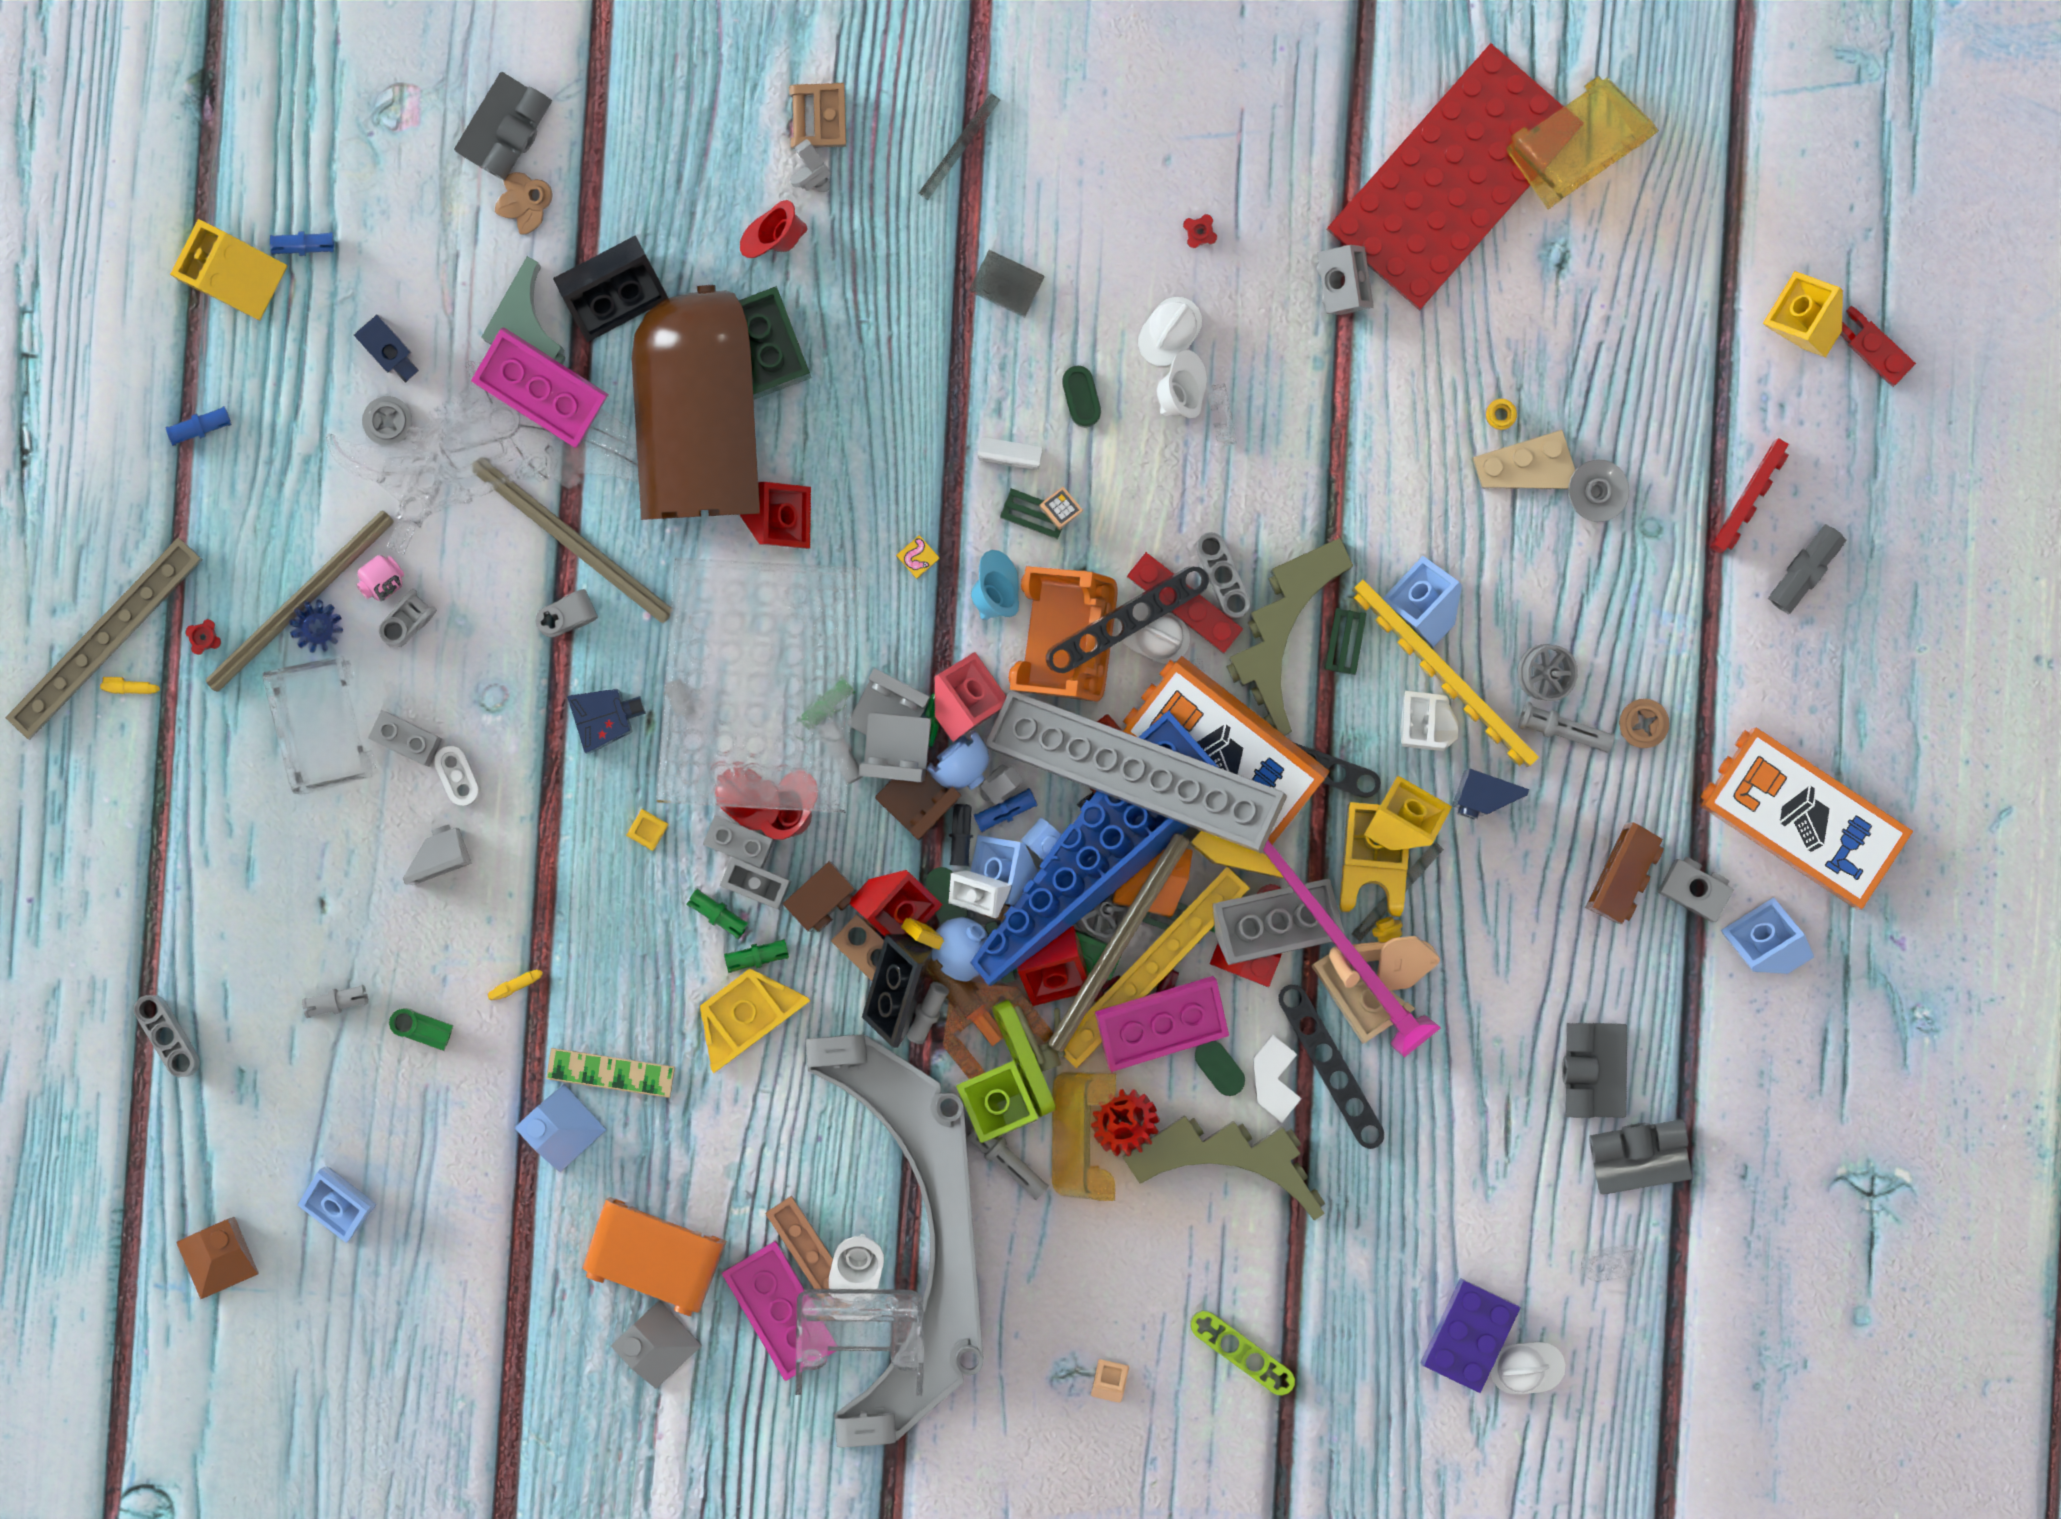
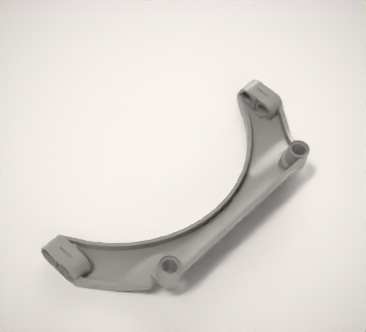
M865 1034L805 1039L808 1071L848 1092L865 1105L883 1123L908 1159L919 1183L926 1207L930 1233V1262L923 1301L913 1328L901 1350L884 1373L866 1391L834 1414L837 1447L891 1444L900 1439L941 1401L964 1383L963 1374L974 1375L983 1366L984 1356L964 1104L960 1096L955 1093H941V1083L872 1038L865 1036ZM948 1098L954 1099L959 1106L958 1112L953 1116L943 1114L940 1108L943 1100ZM965 1352L975 1353L979 1360L978 1364L973 1368L964 1367L960 1361L962 1354Z

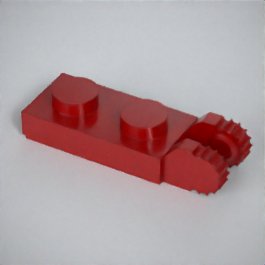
M1850 306L1846 313L1862 330L1855 336L1853 331L1842 322V332L1840 335L1849 343L1848 346L1889 385L1894 387L1916 363L1872 321L1869 322L1855 307Z

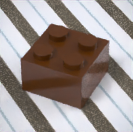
M829 861L782 904L808 932L814 929L820 932L833 920L829 916L837 908L843 911L850 905L849 902L853 897L852 894L857 889Z

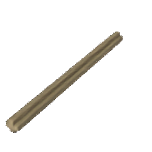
M482 458L475 464L473 473L659 622L665 623L671 617L673 608L486 459Z
M380 511L206 678L208 686L216 692L220 691L394 523L393 519L385 511Z
M1175 833L1050 1038L1049 1046L1056 1051H1064L1189 845V839L1182 834Z

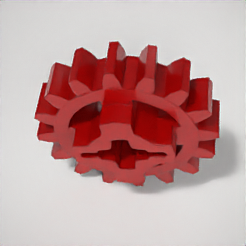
M1120 1089L1118 1097H1114L1112 1093H1109L1108 1098L1110 1101L1107 1103L1099 1101L1098 1104L1102 1108L1101 1111H1093L1092 1113L1096 1119L1095 1122L1091 1123V1128L1095 1132L1094 1138L1098 1144L1101 1143L1100 1145L1104 1151L1107 1152L1111 1149L1115 1156H1119L1121 1150H1123L1127 1157H1129L1134 1148L1140 1153L1143 1152L1141 1145L1144 1142L1151 1145L1153 1142L1149 1138L1150 1134H1158L1159 1132L1154 1125L1160 1122V1118L1155 1113L1157 1108L1153 1102H1150L1146 1094L1139 1096L1135 1089L1129 1095L1126 1094L1124 1089Z

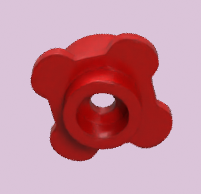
M1204 214L1199 219L1187 218L1184 221L1183 228L1187 230V244L1189 247L1197 248L1199 245L1206 243L1212 245L1216 242L1217 234L1213 232V218L1210 215ZM1202 229L1203 233L1198 234L1197 230Z
M206 619L202 624L190 625L186 628L185 634L189 637V641L192 644L191 651L194 654L201 655L204 650L209 648L217 649L221 645V639L216 636L214 630L215 623L212 620ZM202 634L206 635L205 640H201L200 637Z

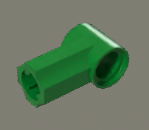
M408 1008L396 1010L389 1019L390 1029L395 1035L406 1037L445 1051L454 1026ZM402 1013L408 1014L412 1018L413 1024L408 1031H402L397 1027L396 1020Z

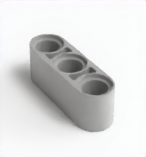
M1205 533L1198 540L1196 547L1199 560L1203 569L1208 574L1210 585L1222 612L1230 619H1241L1250 608L1249 596L1223 538L1217 533ZM1209 539L1216 541L1220 548L1219 552L1212 556L1205 554L1202 550L1203 542ZM1219 568L1228 569L1232 575L1231 581L1227 584L1218 583L1214 576L1215 571ZM1233 596L1241 598L1244 602V609L1238 613L1230 611L1227 607V600Z
M158 995L140 997L134 1005V1014L167 1070L176 1077L193 1075L200 1066L199 1056L167 1002ZM150 1000L155 1002L158 1008L157 1014L153 1018L148 1017L144 1012V1006ZM165 1027L170 1028L174 1034L173 1041L168 1045L164 1044L160 1038V1033ZM180 1054L186 1055L190 1060V1066L186 1071H181L177 1067L176 1060Z

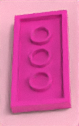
M504 327L499 330L471 379V382L574 448H577L582 442L609 395Z
M1214 976L1095 1011L1107 1066L1111 1072L1229 1036L1218 983Z
M776 1240L721 1273L784 1381L789 1380L840 1349Z

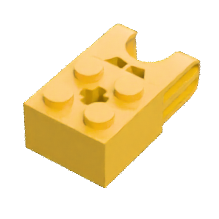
M1349 802L1346 815L1339 902L1341 912H1350L1356 905L1359 889L1365 884L1373 883L1379 885L1385 891L1387 911L1390 915L1400 917L1404 911L1409 848L1391 851L1382 845H1375L1374 841L1370 840L1364 833L1380 805Z

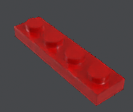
M1780 438L1773 441L1710 548L1720 554L1727 548L1730 550L1734 548L1741 536L1737 530L1743 521L1748 523L1757 509L1753 504L1758 495L1764 497L1771 487L1773 481L1769 477L1775 468L1780 470L1789 456L1785 452L1789 445Z
M1145 552L1129 572L1127 578L1143 591H1147L1174 575V573ZM1165 587L1160 591L1159 599L1162 604L1169 605L1174 601L1175 593L1172 588ZM1200 594L1171 611V613L1223 654L1243 631L1241 626Z

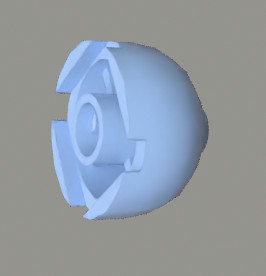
M976 731L970 732L971 739L968 740L965 736H962L937 756L940 763L936 767L932 763L928 765L926 770L941 786L948 789L953 786L956 790L968 786L972 790L984 781L985 777L982 773L987 769L990 757L987 746Z
M959 917L947 920L936 930L943 937L944 942L939 950L933 948L931 958L933 961L938 959L943 965L940 970L955 980L970 981L979 975L970 962L989 935L985 928L970 918Z

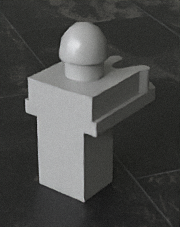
M806 139L794 147L806 166L791 176L790 183L793 187L805 188L806 191L815 186L818 191L827 192L830 189V182L826 177L831 175L813 145Z
M1002 764L992 771V774L980 785L982 789L981 797L986 801L991 800L994 805L1002 803L1020 786L1023 779L1013 766L1007 767Z

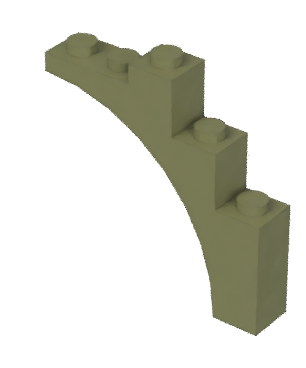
M1341 538L1271 570L1272 577L1268 578L1275 595L1281 593L1283 598L1250 614L1252 620L1247 622L1250 631L1255 639L1260 637L1262 642L1230 656L1231 664L1226 666L1234 683L1239 681L1242 687L1251 682L1254 683L1255 687L1251 689L1258 706L1264 704L1268 713L1264 720L1284 736L1292 732L1284 709L1281 689L1282 658L1287 639L1299 613L1312 596L1329 581L1353 567Z
M1184 1115L1158 1132V1134L1150 1138L1153 1142L1151 1145L1144 1142L1141 1145L1143 1152L1140 1153L1134 1148L1132 1149L1131 1156L1127 1157L1126 1154L1122 1156L1140 1184L1162 1172L1187 1165L1210 1163L1236 1166L1258 1173L1280 1185L1299 1201L1313 1220L1325 1214L1321 1209L1325 1202L1316 1189L1310 1191L1304 1183L1308 1176L1298 1162L1294 1165L1291 1163L1292 1159L1300 1155L1297 1147L1301 1143L1292 1129L1286 1132L1282 1126L1252 1146L1248 1142L1253 1138L1242 1123L1237 1126L1234 1121L1202 1141L1199 1136L1204 1134L1195 1118L1188 1120Z

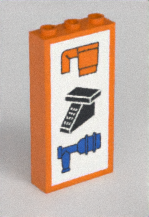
M1181 656L1176 663L1170 659L1159 673L1163 680L1157 687L1152 683L1141 697L1145 703L1139 711L1133 707L1122 721L1127 725L1122 732L1139 737L1169 710L1219 768L1284 792L1287 798L1268 838L1269 842L1273 845L1330 771L1186 658Z
M1757 727L1752 728L1749 732L1744 730L1735 743L1738 750L1732 758L1727 756L1720 765L1718 772L1721 775L1716 783L1710 782L1701 794V798L1704 801L1700 807L1856 910H1862L1910 838L1913 830Z

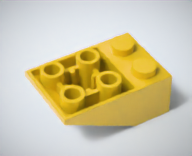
M198 219L170 275L178 281L260 321L288 265Z
M1201 830L1189 843L1213 864L1280 879L1284 878L1264 853L1253 851Z

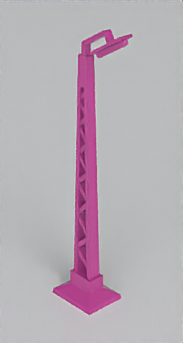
M1267 840L1263 849L1264 853L1353 969L1359 973L1360 978L1391 1017L1389 1020L1398 1032L1390 1044L1405 1058L1440 1030L1441 1027L1426 1015L1414 1018L1409 1011L1400 1005L1269 840Z

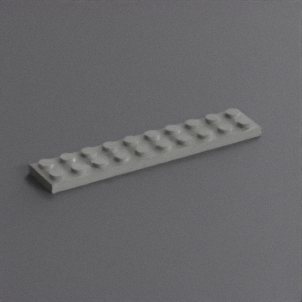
M1013 690L1009 691L985 743L989 750L1262 853L1287 798L1284 792Z

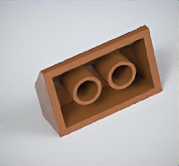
M1634 822L1626 823L1585 908L1617 924H1623L1624 920L1630 921L1637 907V904L1633 903L1638 891L1644 892L1651 876L1647 875L1651 863L1656 865L1663 853L1664 848L1660 846L1663 839Z

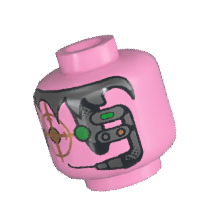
M378 555L362 566L357 572L360 582L356 585L366 599L373 597L377 601H384L403 585L402 577L404 573L391 556L385 558L382 555Z

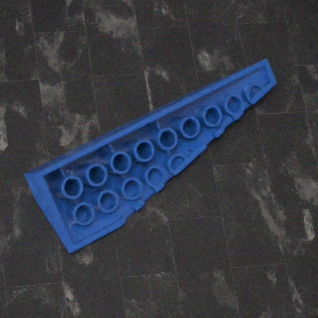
M1169 710L1138 737L1218 767ZM1096 791L1090 801L1086 800L1080 809V815L1073 824L1068 825L1040 864L1041 869L1033 880L1030 879L1022 889L1024 892L1014 906H1010L1004 914L1006 918L997 930L994 929L970 963L986 983L992 986L1098 906L1167 847L1175 833L1182 834L1190 826Z

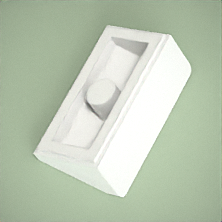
M986 437L981 439L978 450L979 461L1036 471L1040 467L1041 447Z
M967 870L951 873L949 904L997 918L1009 895L1011 884Z

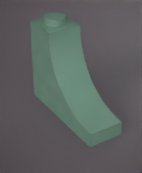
M527 256L481 338L485 342L492 344L499 330L504 327L563 365L566 358L563 356L565 350L548 337L535 313L534 286L541 266L537 261Z

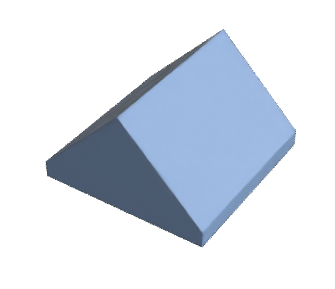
M328 1166L321 1168L316 1173L298 1203L300 1208L345 1243L352 1238L377 1205Z

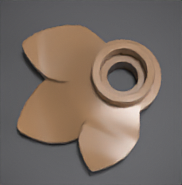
M511 173L505 181L503 180L508 191L497 200L495 212L505 218H516L519 233L524 235L540 226L543 221V210L550 205L553 193L549 184L543 180H531L525 173ZM536 189L540 192V197L537 201L532 197V193Z

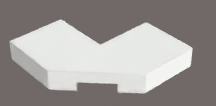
M1272 1035L1253 1058L1257 1103L1282 1123L1302 1098L1278 1079L1297 1054L1276 1036Z

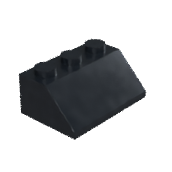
M636 235L553 278L565 304L587 342L649 311L668 298Z
M886 934L862 1014V1018L893 1048L899 1047L909 1031L933 951L932 947L916 941L909 934Z

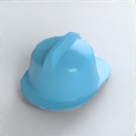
M997 550L985 552L981 557L979 579L971 590L972 601L979 610L982 620L999 616L1012 617L1019 611L1017 570L1009 557Z

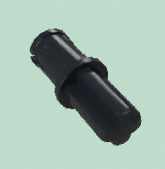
M955 804L953 806L952 834H949V837H952L949 865L969 866L970 838H973V835H970L971 805Z

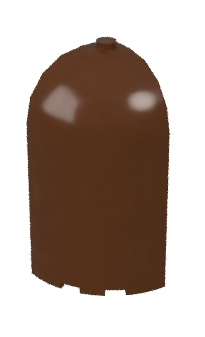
M716 285L697 286V292L666 298L645 314L634 334L631 360L641 520L701 517V510H708L709 516L760 513L751 350L747 322L742 305L734 293L727 290L716 291Z

